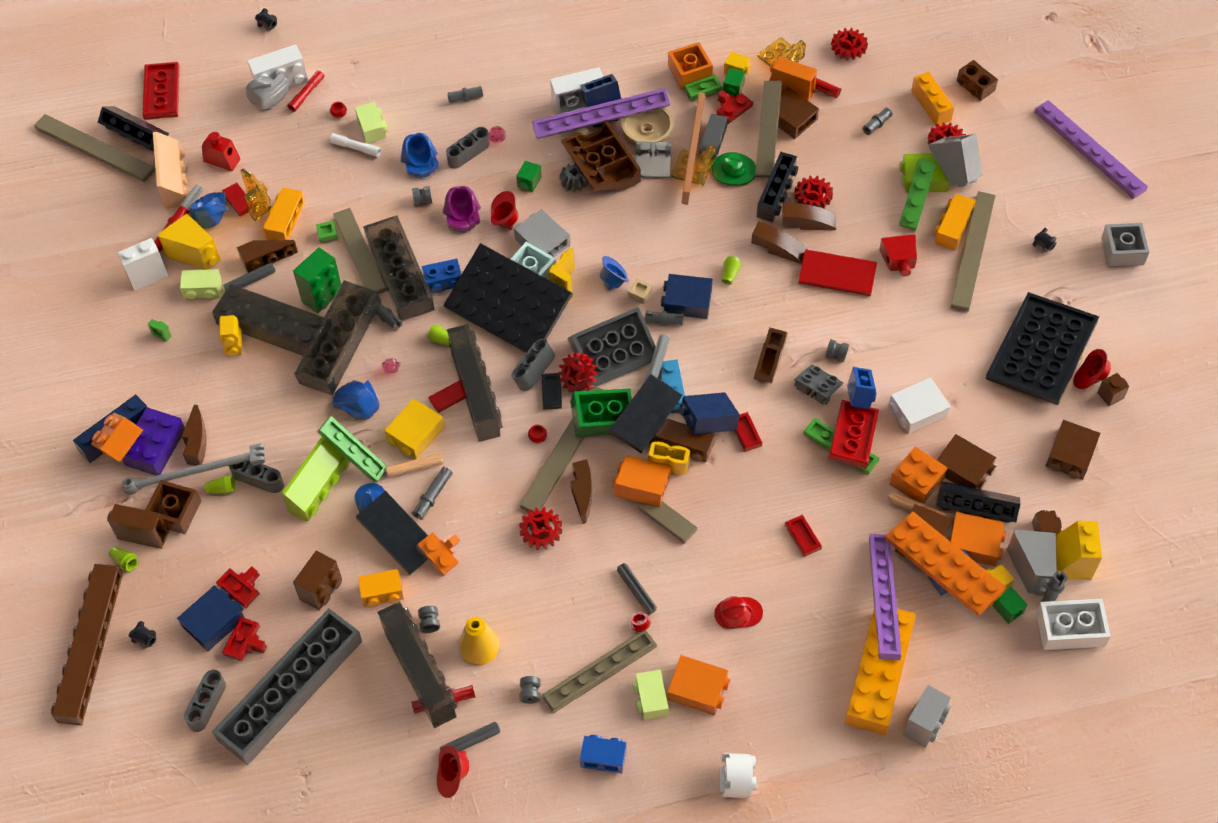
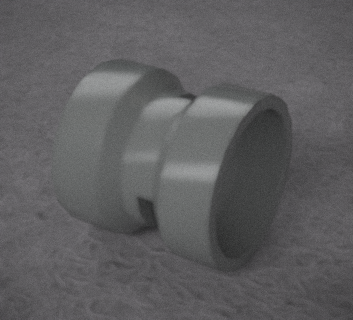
M426 186L423 189L412 188L415 206H419L421 203L432 204L430 186Z
M830 339L825 357H836L838 361L844 362L849 344H839L836 340Z
M424 606L418 609V617L421 619L419 623L421 632L432 633L440 629V622L437 619L439 615L438 608L436 606Z
M525 676L520 679L522 691L519 693V700L521 702L532 704L540 701V692L538 691L541 685L540 678Z

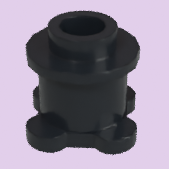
M263 8L255 16L258 27L264 26L266 30H272L277 25V17L273 14H268L266 8Z
M1046 227L1036 234L1032 244L1034 247L1039 245L1043 248L1044 252L1052 251L1057 244L1055 242L1056 237L1046 233L1048 231Z
M139 621L136 627L129 632L128 637L131 638L132 643H140L143 649L151 647L156 641V632L147 629L144 626L145 623Z

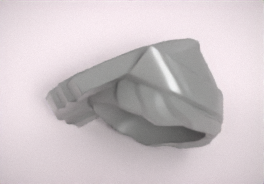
M279 74L274 80L265 77L256 78L247 84L246 95L250 103L256 105L260 110H271V107L280 102L287 94L290 83L282 74Z

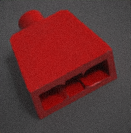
M218 132L210 133L201 146L203 162L233 171L241 160L233 142L228 138L220 136Z
M910 234L881 238L879 250L890 271L899 270L902 277L909 276L911 274L910 269L915 268L917 261L916 235Z

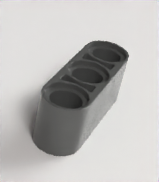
M716 114L710 115L700 145L699 155L711 158L718 157L727 129L728 117Z
M485 127L475 128L449 146L446 150L448 166L454 169L459 168L486 150L490 145L488 130Z
M546 339L537 340L512 372V378L521 391L530 390L555 357V353Z
M250 460L229 465L231 474L237 481L271 493H278L284 487L281 473L275 468L264 464L253 466Z
M212 669L204 674L185 711L184 719L189 728L194 732H200L205 729L226 688V682L218 670ZM219 680L216 684L211 685L212 681ZM209 698L206 703H201L203 699ZM200 717L198 721L192 722L193 718Z

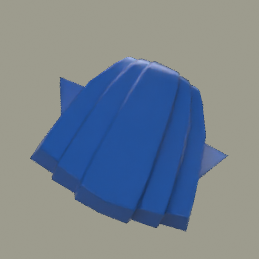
M419 132L405 137L402 145L401 162L406 164V170L409 175L427 177L439 168V162L436 158L438 152L427 135Z
M213 192L200 197L189 208L192 219H196L202 228H211L219 224L224 211L229 210L225 205L226 194Z
M356 380L346 383L335 392L332 401L334 408L342 409L357 420L371 418L377 412L380 405L376 393L368 380L364 384Z

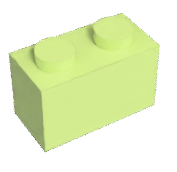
M375 102L355 107L357 120L365 142L370 143L386 138V122L381 120L383 118L380 108L376 107Z
M219 269L182 271L180 290L184 299H213L221 297L222 278Z
M661 670L637 673L636 681L632 682L634 694L639 696V701H636L638 714L642 713L643 721L667 717L668 704Z

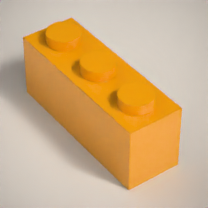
M930 72L915 76L911 91L935 125H942V122L952 121L954 106Z
M281 188L280 193L276 195L274 206L270 208L269 217L263 224L266 239L289 240L305 203L302 191Z
M955 193L953 200L949 199L946 206L947 213L943 212L940 219L942 224L941 226L937 225L934 232L936 236L935 244L956 250L973 213L976 200Z

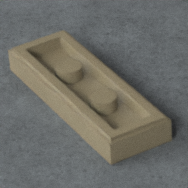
M663 501L660 507L644 503L639 506L641 512L684 544L697 531V527Z

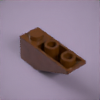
M253 240L236 247L248 273L268 263L274 264L281 259L298 253L295 240Z

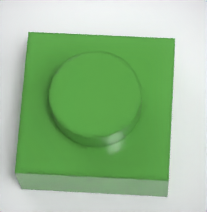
M334 221L316 224L320 243L338 239Z
M151 319L148 326L152 335L167 342L171 337L167 324Z

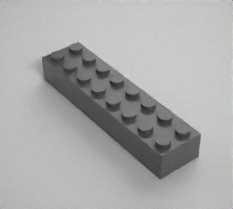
M328 608L212 731L216 740L248 766L362 643L360 632Z

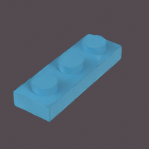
M678 359L663 361L660 369L662 382L685 396ZM683 396L681 397V399L679 400V402L674 407L671 413L679 412V406L682 403Z

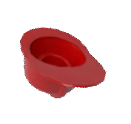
M503 191L491 203V223L496 226L499 225L501 228L512 230L519 217L515 196L511 191Z
M1096 349L1088 354L1074 376L1073 383L1076 388H1088L1109 376L1111 363L1108 361L1107 353L1103 349Z
M731 596L716 606L714 617L716 622L726 629L751 627L761 621L763 608L757 600L751 597Z
M447 745L439 753L437 788L441 796L451 798L456 794L460 781L467 776L470 766L465 751H457L453 746Z

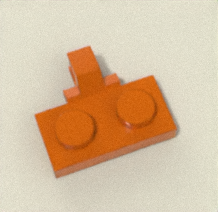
M432 532L417 545L442 576L459 563L452 555L455 552L453 547L460 541L456 534L448 540L444 537L440 540Z

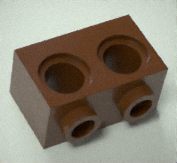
M975 60L959 69L957 82L980 101L996 90L998 79Z

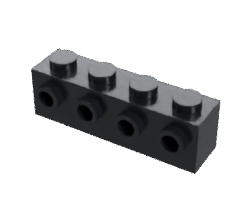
M102 106L97 123L119 133L123 137L133 140L137 144L146 146L151 151H154L153 132L166 136L169 135L168 132L115 106Z
M780 151L758 202L757 218L774 222L775 217L780 215L781 203L785 202L788 193L786 191L791 189L793 184L792 177H796L799 166H796L797 156Z
M943 481L940 482L936 503L937 507L944 510H957L964 514H976L983 518H995L1007 523L1017 522L1021 505L1020 497Z

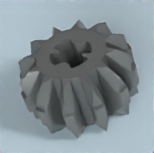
M575 163L574 165L568 164L567 167H562V172L559 175L562 187H565L567 191L572 190L573 192L576 190L582 191V188H587L588 182Z

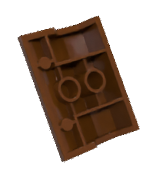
M605 121L597 132L587 136L579 132L561 140V143L593 191L626 189L641 182V168L608 121Z

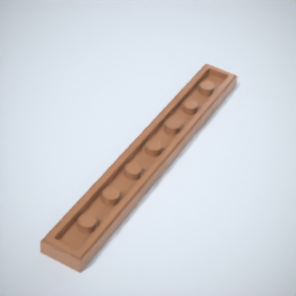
M699 93L681 201L685 205L689 203L705 93Z

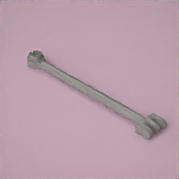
M264 444L251 445L249 453L141 480L127 477L122 481V488L127 494L132 495L142 489V487L157 484L160 480L169 481L249 460L253 466L265 463Z

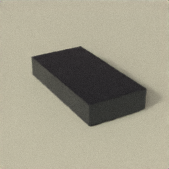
M558 373L542 374L543 410L561 409V382H559L561 376Z

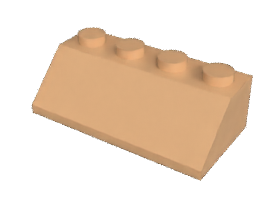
M153 132L158 191L165 209L179 207L188 195L187 187H185L187 177L183 172L186 171L185 161L182 160L185 157L184 148L180 147L178 140L158 132Z

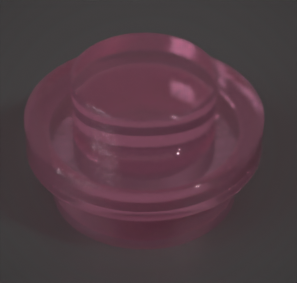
M494 126L491 128L489 139L492 142L499 143L505 140L506 132L502 127Z
M388 358L385 362H382L384 372L396 373L399 371L400 362L396 359Z

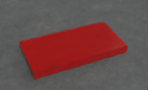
M179 62L144 65L142 113L144 120L178 117Z
M805 249L798 283L871 296L877 262Z
M842 399L828 459L866 469L879 409L872 407L870 409H859L851 406L850 401Z

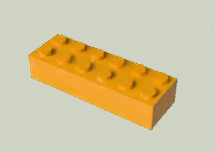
M875 609L873 610L845 720L847 725L882 735L887 734L916 613L897 609L901 646L900 660L879 659Z

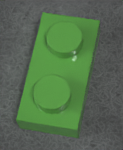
M712 75L685 84L684 90L689 99L693 101L698 99L699 93H705V96L721 92L723 86L717 76Z

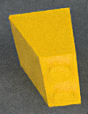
M188 214L158 234L165 255L170 259L203 270H208L221 260L214 239Z
M1076 521L1056 535V569L1059 571V575L1063 571L1067 575V579L1092 580L1102 560L1098 521Z

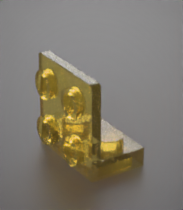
M780 37L759 52L757 57L770 67L773 62L777 61L779 56L798 63L805 57L806 43L800 40L796 44L791 45Z
M708 145L707 150L703 151L702 154L696 153L692 177L693 184L704 186L715 160V146ZM683 149L680 151L671 172L672 178L685 180L689 151Z
M243 168L240 172L248 192L244 197L251 218L257 221L270 211L271 199L267 194V186L262 181L259 182L252 172H247Z

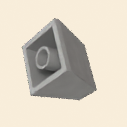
M976 134L946 137L929 144L930 151L951 185L958 184L959 187L970 185L969 183L976 182L977 178L983 176Z
M1014 529L1007 552L1027 592L1037 596H1044L1049 580L1057 572L1056 533Z

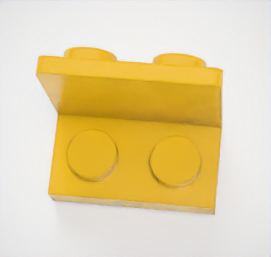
M570 247L567 252H564L560 260L549 269L550 281L572 292V277L570 275L575 270L573 248Z

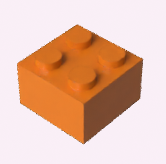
M700 42L668 52V67L681 89H684L685 84L713 75V64Z
M113 413L105 419V425L101 431H97L94 434L91 445L108 457L120 462L143 430L127 418Z
M914 447L892 473L890 485L909 498L925 503L940 485V482L944 480L948 467L919 448Z

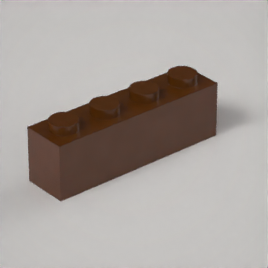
M667 418L649 444H652V442H663L671 447L682 446L690 450V457L692 459L707 462L714 446L715 434L694 435L686 424Z

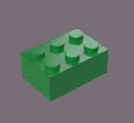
M320 247L293 270L302 303L317 314L322 309H325L343 291L335 258Z
M631 389L574 391L570 404L575 436L611 434L609 433L610 429L632 400Z

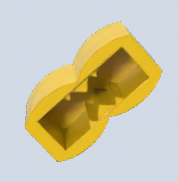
M234 315L220 316L219 341L223 345V352L227 356L242 354V330L239 327L237 317Z
M652 442L648 460L671 466V473L684 475L687 473L689 466L690 450L682 446L671 447L663 442Z

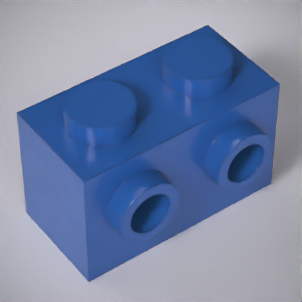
M457 258L422 266L428 294L453 289L461 276Z
M853 367L847 384L851 406L859 409H870L871 403L875 402L877 395L872 370Z
M598 735L584 736L580 768L623 774L627 750L626 742L619 738L603 739Z

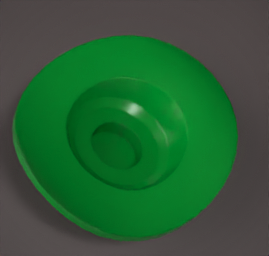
M724 153L718 156L712 165L713 177L724 184L743 185L751 182L756 176V164L754 161L740 153Z

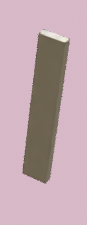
M764 81L756 177H770L775 165L782 89L781 81Z
M347 208L333 213L367 292L374 296L387 291L351 209Z
M646 630L639 632L543 693L542 698L552 712L555 713L657 648V644Z

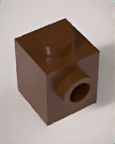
M1115 373L1101 382L1097 394L1110 407L1125 398L1129 385L1124 378Z
M1041 510L1035 513L1032 520L1034 531L1056 533V535L1062 531L1061 519L1057 517L1055 510Z

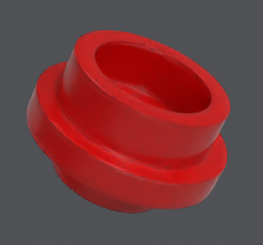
M334 102L330 107V114L335 118H341L347 113V107L342 102Z
M533 425L528 431V438L534 443H541L547 438V430L542 425Z
M638 612L632 616L630 625L634 631L642 632L650 627L651 620L645 613Z

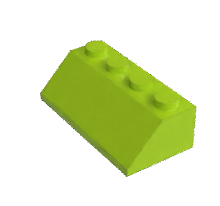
M323 437L319 439L282 492L288 512L306 521H309L312 516L316 515L319 505L327 499L330 489L338 483L341 473L350 464V461Z

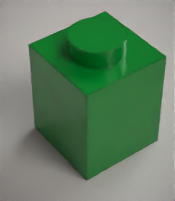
M729 68L723 82V91L728 93L729 96L733 95L736 97L739 95L745 84V72Z
M524 161L516 175L517 187L534 192L542 177L541 166Z
M1010 587L992 606L1010 624L1024 614L1028 604Z

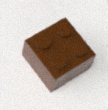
M160 480L145 510L160 513L168 530L186 534L198 510L201 499L195 489Z
M317 550L314 552L293 581L299 600L319 611L323 605L325 606L329 602L330 595L335 589L339 588L342 582L337 561Z

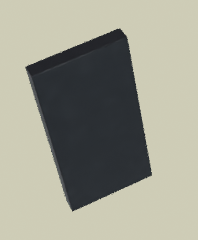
M650 374L612 426L609 433L642 454L683 395Z
M386 490L356 516V519L409 575L428 560L417 547L428 535Z

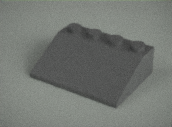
M639 307L567 338L573 353L587 354V358L593 359L591 364L597 365L594 368V371L598 372V375H594L597 382L591 383L594 386H599L651 363L656 347Z

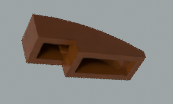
M783 202L782 225H800V230H836V217L833 212L801 203Z
M758 221L752 233L751 243L768 248L769 254L802 264L805 249L808 248L792 236Z
M769 327L754 379L772 384L786 344L788 332Z
M195 404L182 434V439L186 446L183 457L187 464L194 466L203 464L206 451L205 423L198 405Z
M587 459L572 463L575 480L570 482L571 492L582 524L587 522L592 502L591 472Z

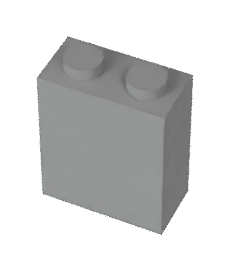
M542 209L533 213L527 220L519 223L514 228L515 240L523 245L525 242H528L552 257H555L570 246V234Z

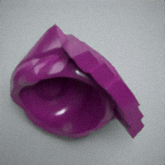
M457 186L450 188L446 194L443 214L447 215L448 228L459 230V232H466L471 228H475V225L480 224L478 211L481 209V206L474 192L469 187Z

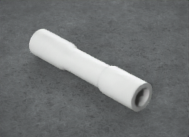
M332 133L330 137V143L361 151L364 154L377 158L381 154L380 147L351 140Z

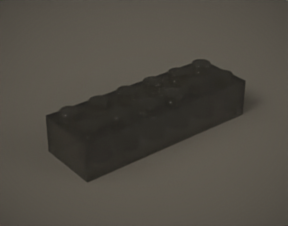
M398 215L363 226L366 241L398 318L404 321L434 311L433 297Z
M345 280L343 281L294 373L299 384L333 396L381 304L377 291Z
M233 284L228 286L212 311L217 325H219L220 316L234 315L239 321L242 334L313 360L331 333V327L327 318Z
M469 324L447 329L450 352L458 378L461 380L478 442L500 437V429L503 428L502 416L499 407L496 406V396L494 391L491 390L492 385L489 376L486 374L485 362L481 359L482 354L479 345L476 343L475 331L470 330Z
M399 601L378 611L384 634L433 728L456 718L455 709L458 707L454 700V694L450 686L446 685L442 671L438 670L433 654L429 653L425 639L419 635L418 626L411 620L412 616L408 608H403Z

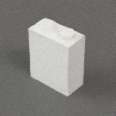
M152 238L117 252L134 291L169 277Z
M932 378L892 394L889 402L890 411L897 416L900 426L903 429L905 428L908 434L948 417L951 409L950 404Z

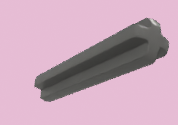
M268 263L223 285L227 294H230L275 273V267L272 263Z
M626 563L619 565L617 572L646 613L649 615L657 610V606Z
M492 722L441 746L440 751L447 745L453 746L457 751H462L499 734L500 728L497 722Z

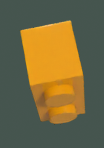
M398 569L358 576L364 607H375L386 602L396 603L404 599Z

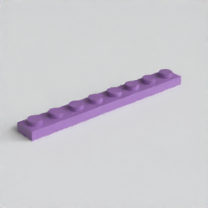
M666 88L534 120L532 125L536 139H541L604 123L605 121H612L670 106V101Z
M1049 100L1035 108L1034 113L1131 198L1135 199L1147 190L1148 186Z
M870 534L869 549L879 659L900 660L901 646L891 544L885 540L886 535Z

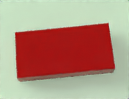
M238 183L222 190V193L226 194L227 201L239 217L255 209L254 204Z
M459 380L428 398L436 411L440 413L471 396V392L463 381Z
M749 413L740 414L737 430L734 431L744 452L761 447L763 442Z
M803 514L785 522V527L804 557L822 549L821 543Z

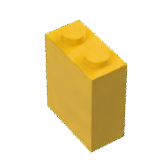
M413 398L384 430L386 441L392 447L396 446L401 449L406 456H412L417 459L445 428V423L441 415Z

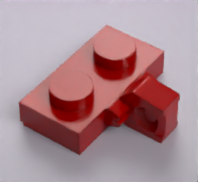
M723 90L718 93L717 101L721 103L722 107L717 110V115L728 117V124L753 106V101L743 93L736 97L733 95L729 96Z
M252 566L245 573L241 572L239 575L229 568L216 581L217 586L221 589L223 588L244 608H247L260 594L254 588L255 581L260 574Z
M240 617L222 654L241 662L246 652L252 653L254 650L264 654L267 648L265 641L259 640V636L256 635L260 628L259 623Z

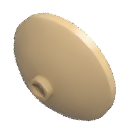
M660 108L622 118L621 125L624 135L634 143L636 141L663 142L671 135L674 121L671 113L666 108Z

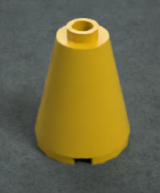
M471 617L467 620L460 637L459 652L468 663L480 666L490 663L496 658L499 651V638L482 618Z

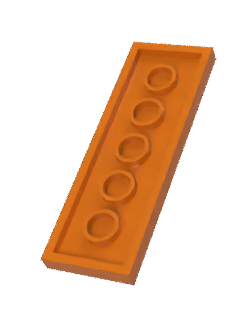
M913 511L885 536V540L978 617L1006 591V586Z

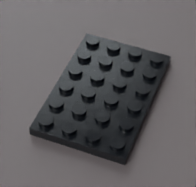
M480 243L443 307L527 353L537 340H547L573 293Z
M1028 292L985 379L1059 405L1100 316Z

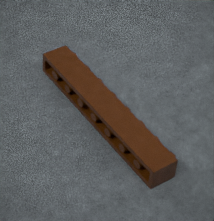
M94 564L93 570L89 573V585L83 594V606L78 611V624L73 629V642L68 647V660L62 668L63 678L57 686L56 703H53L51 708V714L57 723L83 725L123 577L118 566Z

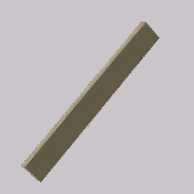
M46 114L34 125L36 130L143 182L155 171L154 166Z
M980 191L977 193L950 308L969 312L996 196L994 194Z
M593 385V388L590 389L589 391H592V390H603V389H601V388L596 387V386ZM573 418L520 503V508L534 513L535 507H537L541 511L585 436H575Z

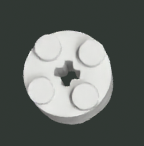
M723 753L721 762H725V764L720 768L719 775L720 792H723L721 796L733 798L751 797L752 790H756V777H753L756 757L750 754Z

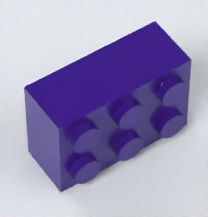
M146 407L136 424L143 431L122 461L125 466L157 476L161 475L182 438L185 426L179 417Z

